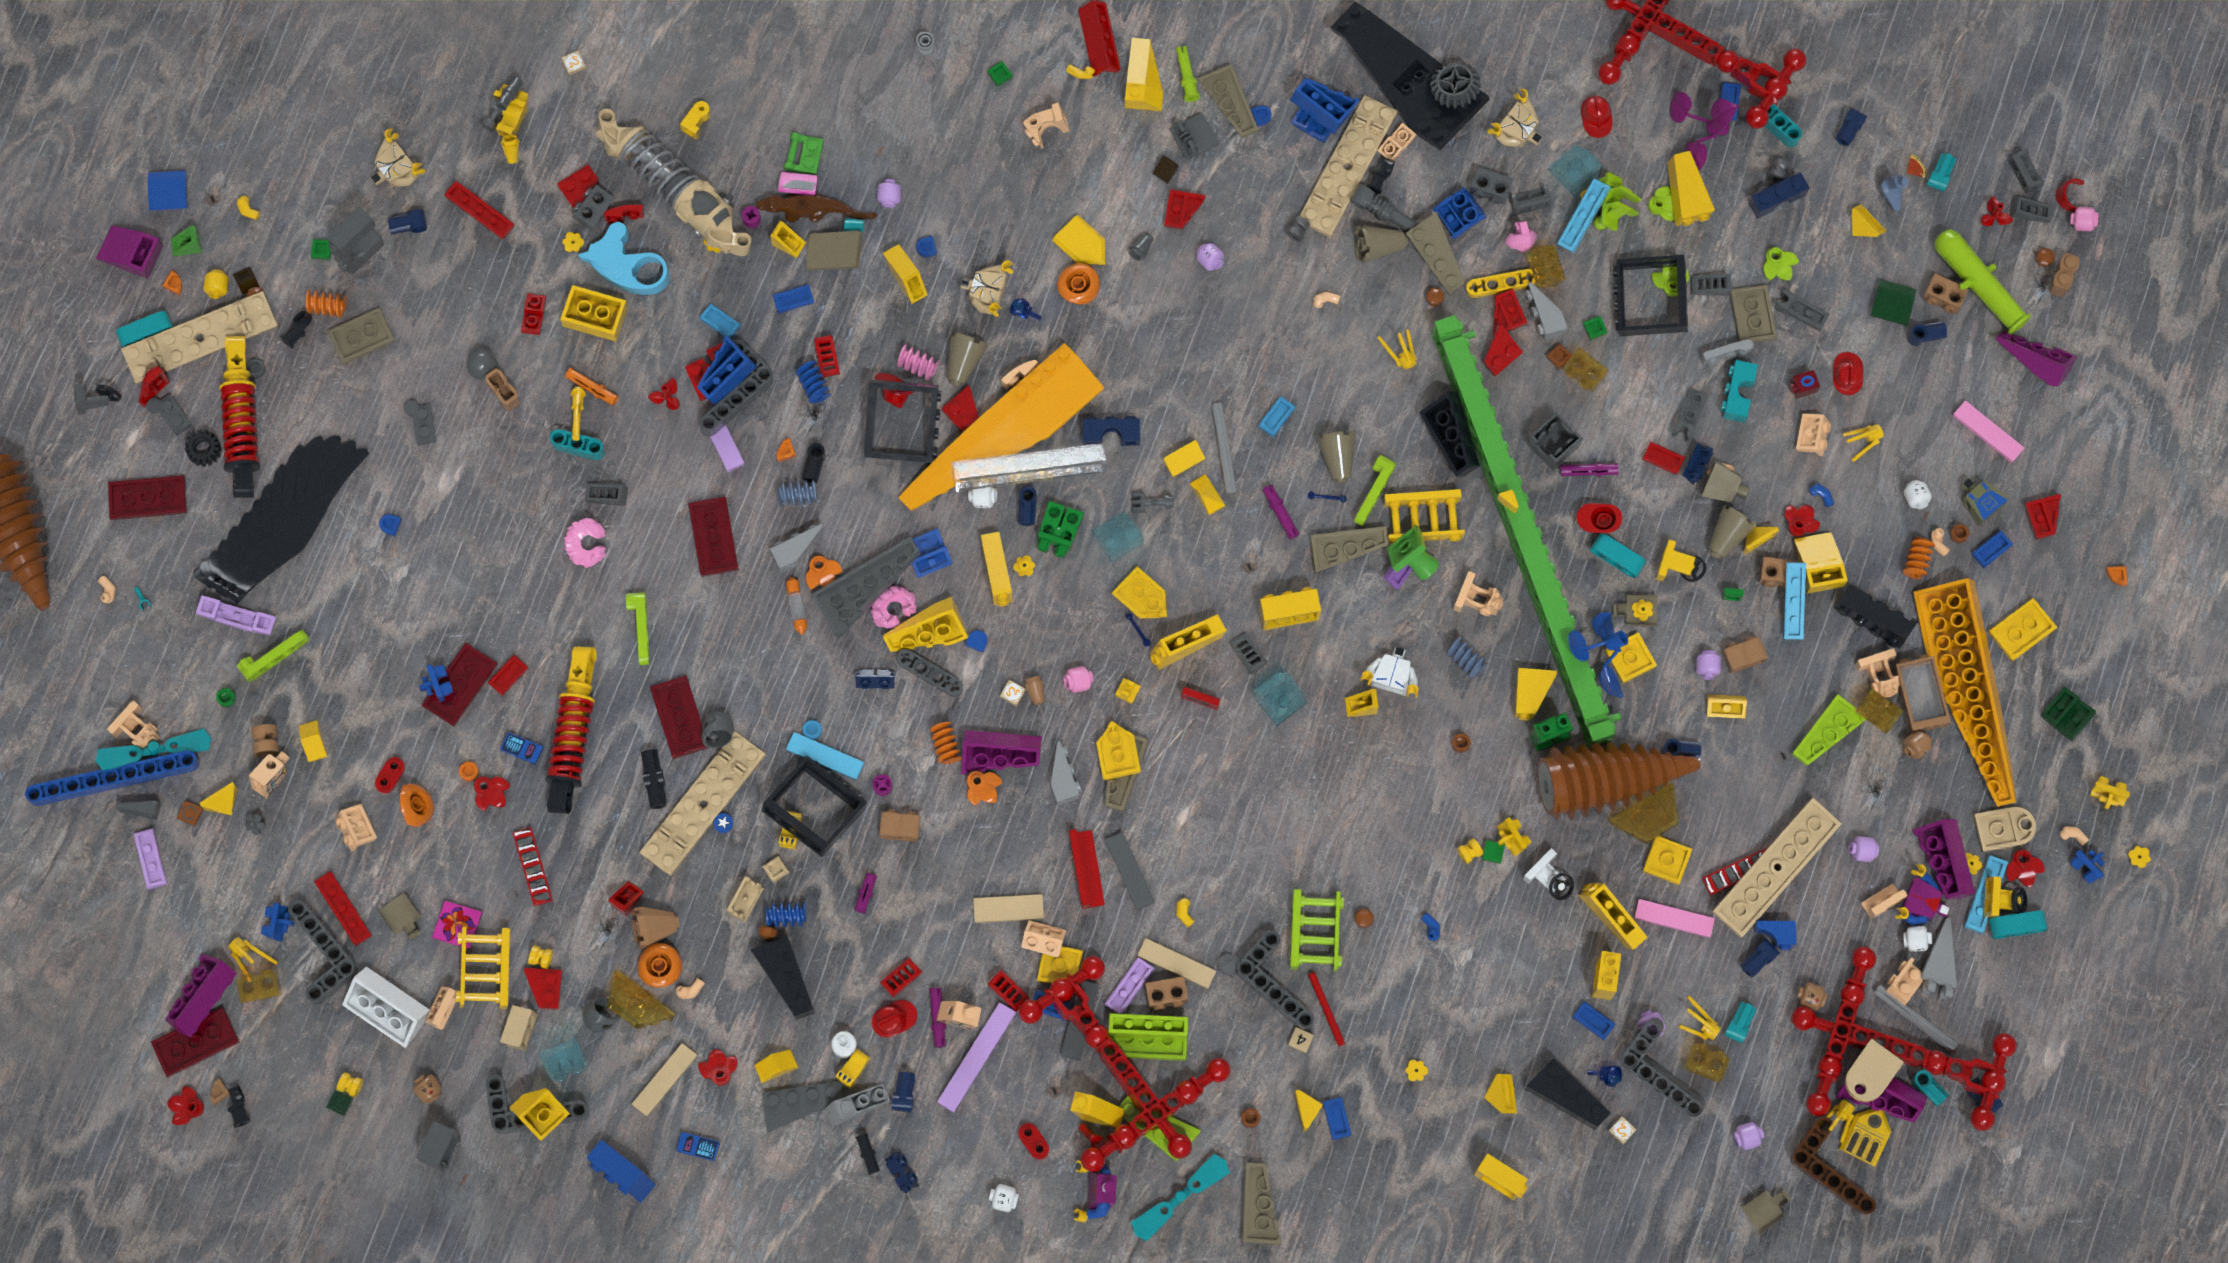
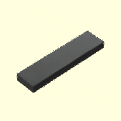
M1122 832L1106 839L1105 842L1136 910L1138 911L1155 903L1124 833Z
M1084 981L1079 986L1089 997L1088 1005L1092 1011L1099 984ZM1076 996L1073 1004V1009L1075 1006L1081 1005L1080 1001ZM1086 1017L1080 1019L1083 1024L1090 1023V1020ZM1069 1021L1061 1056L1080 1061L1085 1043V1035L1083 1036L1082 1031H1079Z

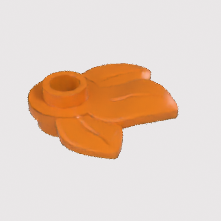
M820 555L814 556L809 563L810 570L806 574V582L811 590L819 584L821 587H824L835 581V575L840 574L842 568L834 560H827ZM822 563L821 568H816L815 565Z
M979 771L971 772L966 780L969 787L967 792L968 800L974 806L980 800L987 803H996L997 791L995 787L1002 784V779L992 772L985 774ZM975 777H978L980 779V782L977 785L973 782V779Z

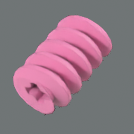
M905 344L898 357V367L904 366L906 371L911 369L912 374L918 372L919 377L925 374V380L933 377L939 367L940 360L936 363H933L934 357L926 360V353L920 357V350L913 354V347L907 351V344Z

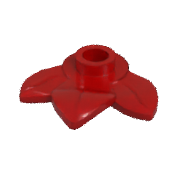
M1788 505L1785 510L1784 517L1789 523L1788 529L1791 535L1799 537L1806 532L1813 533L1819 529L1821 523L1813 519L1814 509L1812 506L1803 505L1796 509L1794 506Z
M483 776L476 779L474 790L477 793L475 803L478 808L485 811L489 804L494 807H505L506 799L503 791L510 787L509 782L501 777L490 779ZM481 783L487 784L486 790L480 788Z
M2020 849L2014 853L2013 861L2006 869L2007 879L2010 882L2019 879L2026 887H2032L2035 882L2036 873L2045 872L2043 862L2038 858L2032 857L2031 853L2025 849ZM2020 856L2025 858L2024 863L2019 861Z
M714 1049L709 1055L708 1062L699 1063L698 1069L704 1078L711 1079L715 1085L724 1086L730 1081L731 1073L736 1070L738 1063L736 1056L726 1058L722 1051ZM721 1073L724 1074V1075H723L722 1077H720V1078L717 1077V1076H718L719 1074H721Z
M183 1087L181 1095L172 1096L167 1101L169 1109L175 1112L172 1118V1124L185 1125L192 1118L202 1115L204 1111L202 1101L197 1099L196 1091L190 1087Z

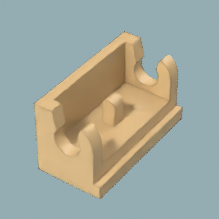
M745 876L727 908L728 914L746 923L764 890L761 884L754 883Z
M512 1005L500 1043L526 1052L538 1014L533 1010Z

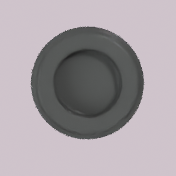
M251 359L246 364V370L250 372L251 378L258 379L265 374L266 367L260 359Z

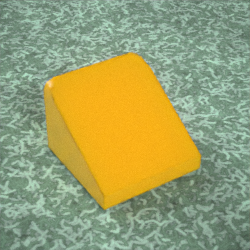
M1509 490L1498 494V501L1510 511L1516 513L1519 505L1514 491Z

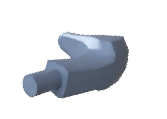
M1902 175L1888 176L1881 182L1878 189L1895 212L1901 209L1902 189L1909 183V180Z

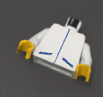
M1395 647L1392 656L1384 654L1383 658H1377L1361 675L1360 681L1363 679L1368 680L1367 685L1409 697L1410 693H1413L1415 698L1418 697L1419 688L1414 668L1410 666V661L1403 659L1406 650Z

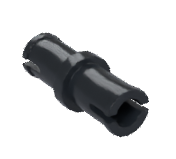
M865 1133L855 1137L861 1151L860 1157L864 1159L868 1175L879 1172L880 1169L874 1155L876 1152L875 1149H872L868 1134Z

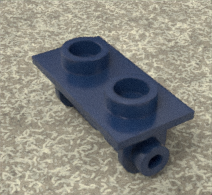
M1699 442L1682 474L1692 485L1702 479L1706 469L1704 464H1708L1711 456L1714 454L1712 452L1713 448L1709 446L1704 448Z
M860 669V671H856V688L895 689V671H891V669L877 670V675H874V670Z
M900 1152L892 1153V1156L885 1159L887 1162L886 1166L892 1176L897 1173L900 1174L894 1180L901 1191L906 1194L911 1191V1188L919 1187L918 1178L907 1165V1158Z

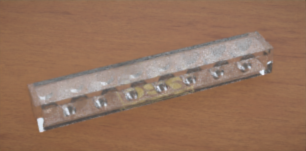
M1102 443L952 462V476L956 492L1106 473L1107 460Z

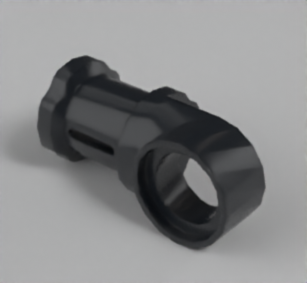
M1386 158L1381 170L1372 171V178L1366 187L1375 194H1381L1383 182L1390 177L1395 161Z
M306 311L299 312L293 319L294 323L291 325V329L284 336L281 335L280 339L289 348L293 349L294 344L301 337L304 338L305 334L302 331L311 323L312 317Z
M239 1085L230 1088L229 1094L233 1105L227 1110L231 1113L234 1120V1128L242 1127L251 1122L244 1110L245 1098Z

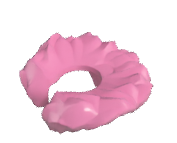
M591 518L573 522L564 537V549L570 556L569 559L574 564L583 565L585 568L595 565L598 561H602L606 556V548L604 546H597L592 550H585L581 546V540L586 535H591L597 539L605 537L604 528L600 523Z
M890 585L871 605L870 612L874 623L878 627L894 628L900 624L898 616L891 615L887 611V607L891 602H899L902 605V611L905 616L910 617L912 613H916L917 605L915 604L916 598L914 593L909 592L903 586Z

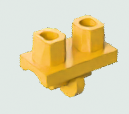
M2103 776L2099 777L2090 792V796L2104 802L2105 809H2109L2110 805L2124 806L2130 795V792L2127 791V784L2117 782L2115 787L2109 785V779Z
M1509 817L1497 826L1498 834L1501 837V840L1497 843L1499 846L1505 844L1514 857L1524 851L1531 843L1528 836H1521L1518 832L1521 829L1518 819L1511 820Z

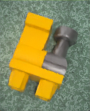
M503 84L499 91L495 90L490 102L492 107L490 115L481 124L483 128L494 132L496 129L500 136L516 135L525 113L528 111L529 95L523 91L518 92L517 97L510 102L505 111H501L496 107V102L500 99L502 90L508 86L506 84ZM499 115H502L503 118L497 125L495 121Z

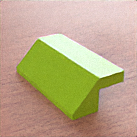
M1110 1013L1109 1038H1112V1041L1118 1045L1127 1058L1186 1061L1188 1017ZM1108 1048V1055H1113V1051Z

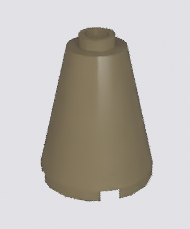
M1359 225L1354 232V236H1357V242H1354L1355 254L1358 261L1362 260L1361 263L1404 250L1408 244L1407 235H1404L1403 231Z
M952 332L947 379L950 380V384L960 387L961 384L966 383L987 349V343L983 341L977 342L975 338Z
M1341 431L1322 434L1323 436L1318 435V442L1332 480H1336V483L1348 482L1347 479L1351 478L1355 431H1349V433L1345 434Z
M1724 505L1708 546L1709 554L1718 560L1720 557L1725 558L1757 524L1754 521L1750 523L1747 521V516L1732 507L1728 509L1727 505Z

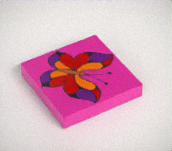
M444 901L432 938L461 947V944H457L458 932H461L462 927H466V935H475L483 913ZM466 942V949L470 950L472 943Z

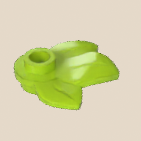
M1664 186L1655 191L1654 197L1648 202V209L1652 214L1660 215L1666 221H1674L1670 188Z
M1773 247L1766 253L1767 262L1764 264L1763 271L1768 280H1772L1777 276L1782 280L1790 281L1792 278L1791 266L1798 264L1799 260L1792 252H1783L1780 248ZM1772 255H1777L1778 259H1773Z
M1664 267L1662 272H1653L1651 274L1652 281L1657 288L1664 289V292L1670 297L1678 296L1677 267ZM1686 270V284H1687L1688 281H1689V273H1688V271ZM1670 285H1674L1676 288L1672 289Z

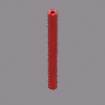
M1313 972L1308 977L1337 1045L1341 1047L1345 1045V1041L1315 972Z

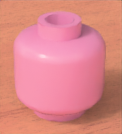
M2078 207L2075 213H2071V224L2074 225L2076 231L2092 232L2095 227H2098L2099 213L2093 207Z
M1084 666L1067 670L1063 678L1066 689L1072 693L1089 690L1091 682L1094 680L1092 672L1088 671Z

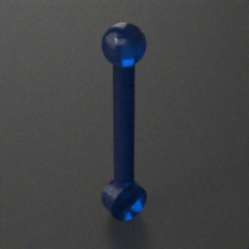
M1312 491L1307 495L1310 500L1322 498L1340 500L1343 503L1347 501L1345 495L1341 497L1320 495Z
M1126 613V619L1130 620L1142 638L1143 645L1149 647L1151 641L1146 639L1134 621L1132 613Z

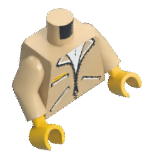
M1520 89L1522 92L1521 97L1519 93L1514 94L1515 99L1521 100L1520 103L1517 102L1500 124L1491 123L1494 130L1488 129L1487 132L1490 135L1495 134V138L1504 146L1523 147L1528 140L1537 146L1543 136L1536 132L1539 124L1538 117L1533 105L1527 98V90Z
M393 128L387 129L385 131L386 138H384L374 161L378 172L370 178L376 186L385 180L390 187L410 186L418 178V174H425V169H419L422 163L413 164L399 145L392 141L397 139L399 134L394 133L392 136Z
M1006 260L1001 265L976 271L974 280L963 277L960 288L970 291L969 300L979 313L993 314L995 317L999 316L997 311L998 309L1002 310L1000 301L1007 282V274L1004 273L1013 274V270L1009 268L1014 265L1011 261Z

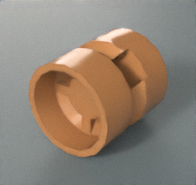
M263 724L251 728L252 740L255 741L253 743L254 756L266 757L269 754L274 756L279 753L278 742L275 740L277 738L276 725Z

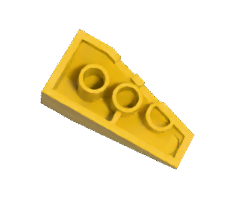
M1132 38L1125 108L1162 111L1163 90L1151 40Z
M952 596L934 603L883 635V639L890 652L903 649L912 650L920 646L929 648L937 644L947 646L968 638L961 614Z

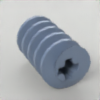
M812 480L810 486L807 481H804L803 486L797 481L795 487H793L792 482H789L788 487L785 486L784 482H781L780 488H778L779 506H782L783 501L786 506H789L791 500L794 506L797 505L798 500H800L801 505L805 504L806 499L810 505H812L813 499L817 503V487L814 480Z
M1461 635L1450 645L1447 656L1454 655L1452 661H1459L1458 667L1465 666L1464 672L1471 671L1469 677L1473 678L1488 663L1483 664L1484 657L1477 659L1478 651L1473 654L1471 653L1474 648L1473 646L1466 648L1468 641L1461 643L1463 637Z

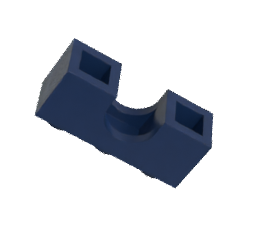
M1800 172L1752 195L1748 204L1756 218L1759 219L1773 212L1783 202L1789 201V203H1792L1806 196L1810 187Z
M1111 416L1105 419L1088 417L1086 420H1083V447H1102V438L1108 432H1115L1120 436L1121 446H1140V418L1126 416L1124 419H1117Z

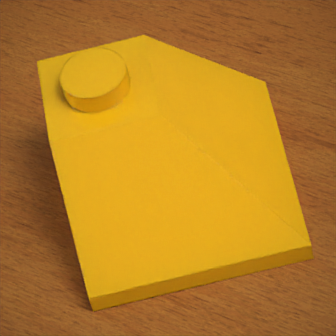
M547 1088L525 1093L509 1107L540 1141L570 1114Z

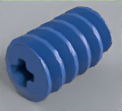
M816 360L801 365L796 371V375L800 377L799 381L803 384L802 388L806 390L805 394L809 397L810 403H820L831 396L830 393H825L829 390V387H822L826 381L819 380L823 377V374H816L820 368H813L817 363Z
M780 902L778 908H776L774 903L771 904L770 908L766 904V923L768 927H771L773 922L776 927H779L780 922H782L783 927H787L788 922H790L791 927H794L796 922H798L799 927L803 926L804 921L806 923V902H803L802 908L799 907L798 902L795 903L794 908L791 907L790 902L787 903L786 908H784L782 902Z

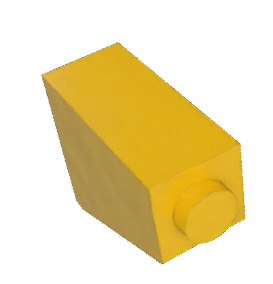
M899 244L883 253L887 266L911 304L928 295L919 270Z
M1518 668L1514 717H1519V720L1529 721L1530 718L1534 719L1555 680L1557 671Z
M1076 1091L1070 1109L1083 1121L1117 1128L1122 1124L1125 1113L1124 1109L1103 1099Z

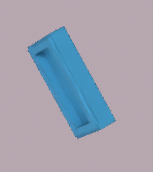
M711 303L699 317L701 321L724 337L727 335L730 339L741 327L740 323Z
M1280 396L1258 427L1274 438L1296 406Z

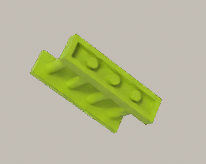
M1294 889L1290 970H1298L1299 965H1302V963L1333 964V972H1337L1338 967L1342 965V955H1338L1340 909L1344 908V897H1340L1341 892L1337 891L1335 899L1307 898L1305 895H1301L1302 890ZM1305 905L1335 907V918L1304 917L1301 914V907ZM1304 924L1334 926V937L1304 936L1300 934V926H1304ZM1299 945H1334L1333 956L1303 955V953H1299Z

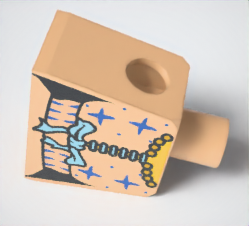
M282 751L276 757L270 754L267 755L249 775L252 789L268 799L286 775L285 764L290 759L288 755Z
M942 1001L937 1021L973 1030L978 1026L981 1008L960 1001Z

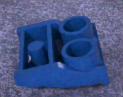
M1464 187L1433 208L1434 212L1437 211L1439 218L1453 239L1458 238L1472 226L1487 218L1475 198Z

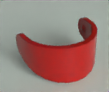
M2072 179L2061 184L2055 193L2057 203L2063 209L2075 212L2077 207L2069 203L2066 197V188L2069 184L2084 185L2085 182L2080 179Z

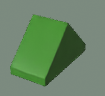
M192 225L171 238L173 256L202 252L201 237L195 226Z

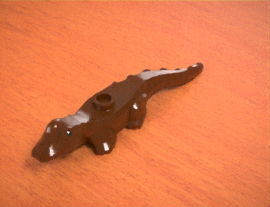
M789 194L785 198L771 195L756 202V208L771 213L785 212V219L789 223L795 222L799 218H809L811 222L815 223L822 220L828 213H840L855 219H874L877 217L876 213L859 212L839 200L827 198L820 194Z

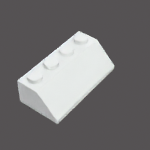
M365 967L353 978L342 1003L344 1007L404 1048L410 1044L420 1030L430 1009L368 967Z

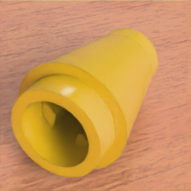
M505 135L502 137L501 146L507 163H517L519 140L516 135Z

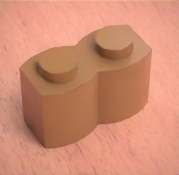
M2069 253L2063 255L2056 267L2055 276L2049 285V292L2051 294L2063 297L2073 283V275L2079 267V257Z
M495 368L485 376L490 391L498 397L500 404L505 410L510 412L520 405V399L515 388L507 382L506 377L500 370Z
M1754 636L1745 638L1743 643L1736 644V642L1730 643L1725 646L1726 649L1722 652L1730 674L1764 663L1768 659L1760 637L1754 638Z
M896 810L882 812L879 838L918 842L920 816L916 812L907 811L905 814H898Z

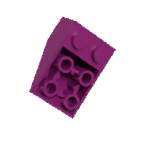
M111 226L96 259L148 279L163 248V244L159 238L149 234Z

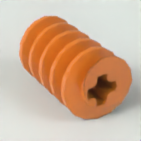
M307 290L305 307L308 314L315 312L316 315H319L322 312L323 316H327L329 313L331 317L337 314L338 318H342L347 305L346 294L341 299L339 293L336 298H333V294L330 292L327 298L325 292H322L319 297L317 291L311 296L310 290Z
M1913 537L1903 574L1909 578L1920 580L1922 579L1921 575L1926 576L1928 574L1923 568H1929L1930 565L1925 563V561H1931L1932 558L1927 556V554H1933L1929 547L1933 548L1935 544L1925 538Z
M952 722L939 723L930 728V733L934 734L932 740L936 741L933 745L937 749L935 753L939 756L937 758L939 763L952 764L962 760V757H956L960 750L954 749L958 742H952L956 735H950L954 728H948V725Z

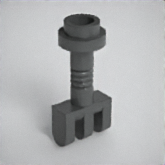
M1144 492L1132 493V498H1139V500H1132L1133 506H1139L1132 508V513H1146L1145 506L1165 505L1166 509L1174 507L1173 495L1165 494V498L1145 499Z

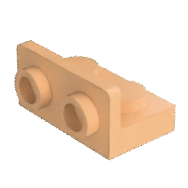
M1802 414L1796 445L1797 451L1815 452L1818 456H1823L1824 450L1827 449V433L1831 429V423L1825 415Z
M362 804L341 810L336 816V825L338 829H341L344 843L347 847L349 846L350 851H354L358 846L377 839Z
M1891 884L1863 901L1861 905L1872 920L1903 901L1908 895L1904 889L1898 891L1896 886Z
M1029 920L1021 947L1059 957L1066 930Z
M1912 957L1908 962L1904 960L1897 969L1900 971L1899 974H1893L1887 982L1890 986L1886 992L1904 1006L1923 982V979H1921L1922 971L1912 964L1915 960Z
M441 986L425 1023L440 1030L444 1029L456 1003L455 990Z

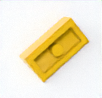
M1194 440L1164 457L1163 463L1172 477H1175L1205 460V456L1198 442Z
M1707 694V717L1745 718L1747 699L1745 696Z

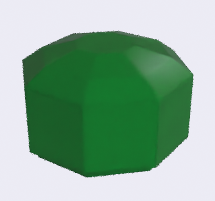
M222 688L217 692L216 700L221 707L229 708L235 704L236 695L231 689Z

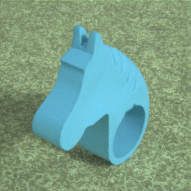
M621 222L611 224L600 241L594 244L591 243L588 252L578 255L582 261L590 263L597 273L608 282L633 294H657L663 291L670 281V270L661 256L655 253L626 255L624 245L629 239V231ZM654 262L663 266V275L658 282L644 285L637 281L636 274L643 265Z

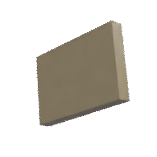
M861 231L811 233L806 270L859 268L863 233Z
M1767 285L1731 289L1730 298L1738 340L1751 339L1754 343L1776 340L1777 333Z
M376 308L328 330L343 365L395 342L380 308Z

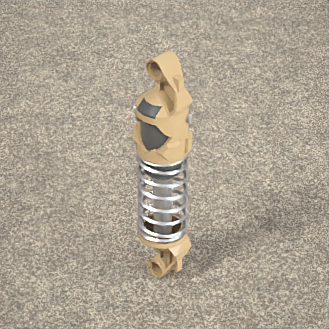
M603 109L599 112V131L596 132V136L604 143L605 150L609 156L616 157L622 163H627L636 157L631 164V171H635L642 165H645L639 173V179H644L653 173L648 181V187H653L659 181H662L657 188V195L665 193L666 203H672L676 216L683 223H689L695 229L694 232L698 236L701 234L708 246L720 248L725 254L730 252L738 256H746L750 252L752 241L750 235L743 232H733V208L729 205L730 202L726 198L723 199L716 193L714 186L708 181L701 180L696 175L690 176V169L687 167L681 168V160H673L672 152H664V146L661 143L655 144V137L649 135V132L643 126L618 127L615 113L612 110ZM648 138L652 139V145L646 147L645 144ZM654 147H661V153L658 155L652 153ZM668 154L670 160L663 163L661 161L663 155ZM677 162L679 165L678 169L672 171L670 169L671 164ZM648 168L649 171L643 175L645 170Z

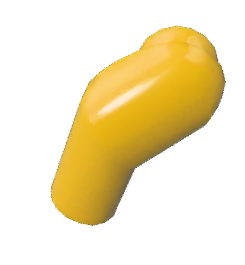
M1070 64L1066 72L1077 79H1091L1095 69L1086 66L1085 71Z
M247 196L238 198L237 206L241 215L258 220L260 211L250 208L249 198Z
M1183 898L1177 902L1176 916L1189 928L1195 921L1188 915L1190 901L1187 898Z

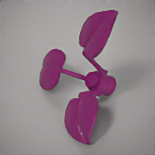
M1676 92L1670 103V116L1674 122L1681 123L1687 116L1708 123L1706 128L1711 135L1698 139L1696 143L1689 142L1684 151L1691 152L1698 171H1700L1707 159V149L1701 142L1711 138L1715 139L1716 135L1725 136L1729 131V122L1733 118L1738 105L1726 99H1717L1711 108L1713 119L1708 120L1690 114L1689 111L1692 107L1690 97L1686 93Z

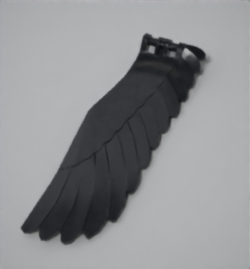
M335 435L324 441L322 436L313 438L305 447L297 446L290 455L286 466L280 465L275 472L273 483L264 487L260 501L256 500L250 513L243 515L239 526H233L229 531L227 541L222 540L218 550L211 553L208 561H202L200 569H194L193 574L195 578L208 588L216 589V593L225 598L229 597L233 603L238 604L257 584L305 548L344 482L369 455L367 449L354 450L357 446L356 442L352 440L340 444L341 437Z

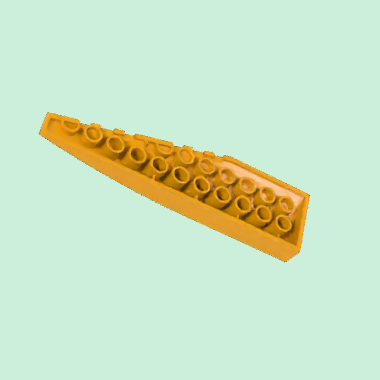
M1065 343L1062 344L951 443L898 497L899 500L910 511H913L932 501L934 497L940 494L943 495L949 489L957 485L960 486L966 480L972 477L975 478L1001 464L1003 460L1018 455V452L1035 446L1034 444L1041 440L1048 439L1104 390L1103 385L1077 354Z
M1966 578L1915 591L1913 593L1926 654L1929 657L1934 656L1943 694L1952 711V715L1970 748L1973 758H1975L1979 766V770L1997 807L2016 803L2003 715L1975 581Z

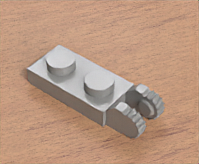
M1746 339L1704 352L1700 361L1702 365H1714L1720 359L1726 358V360L1735 358L1737 354L1744 356L1751 352L1754 342L1751 339Z

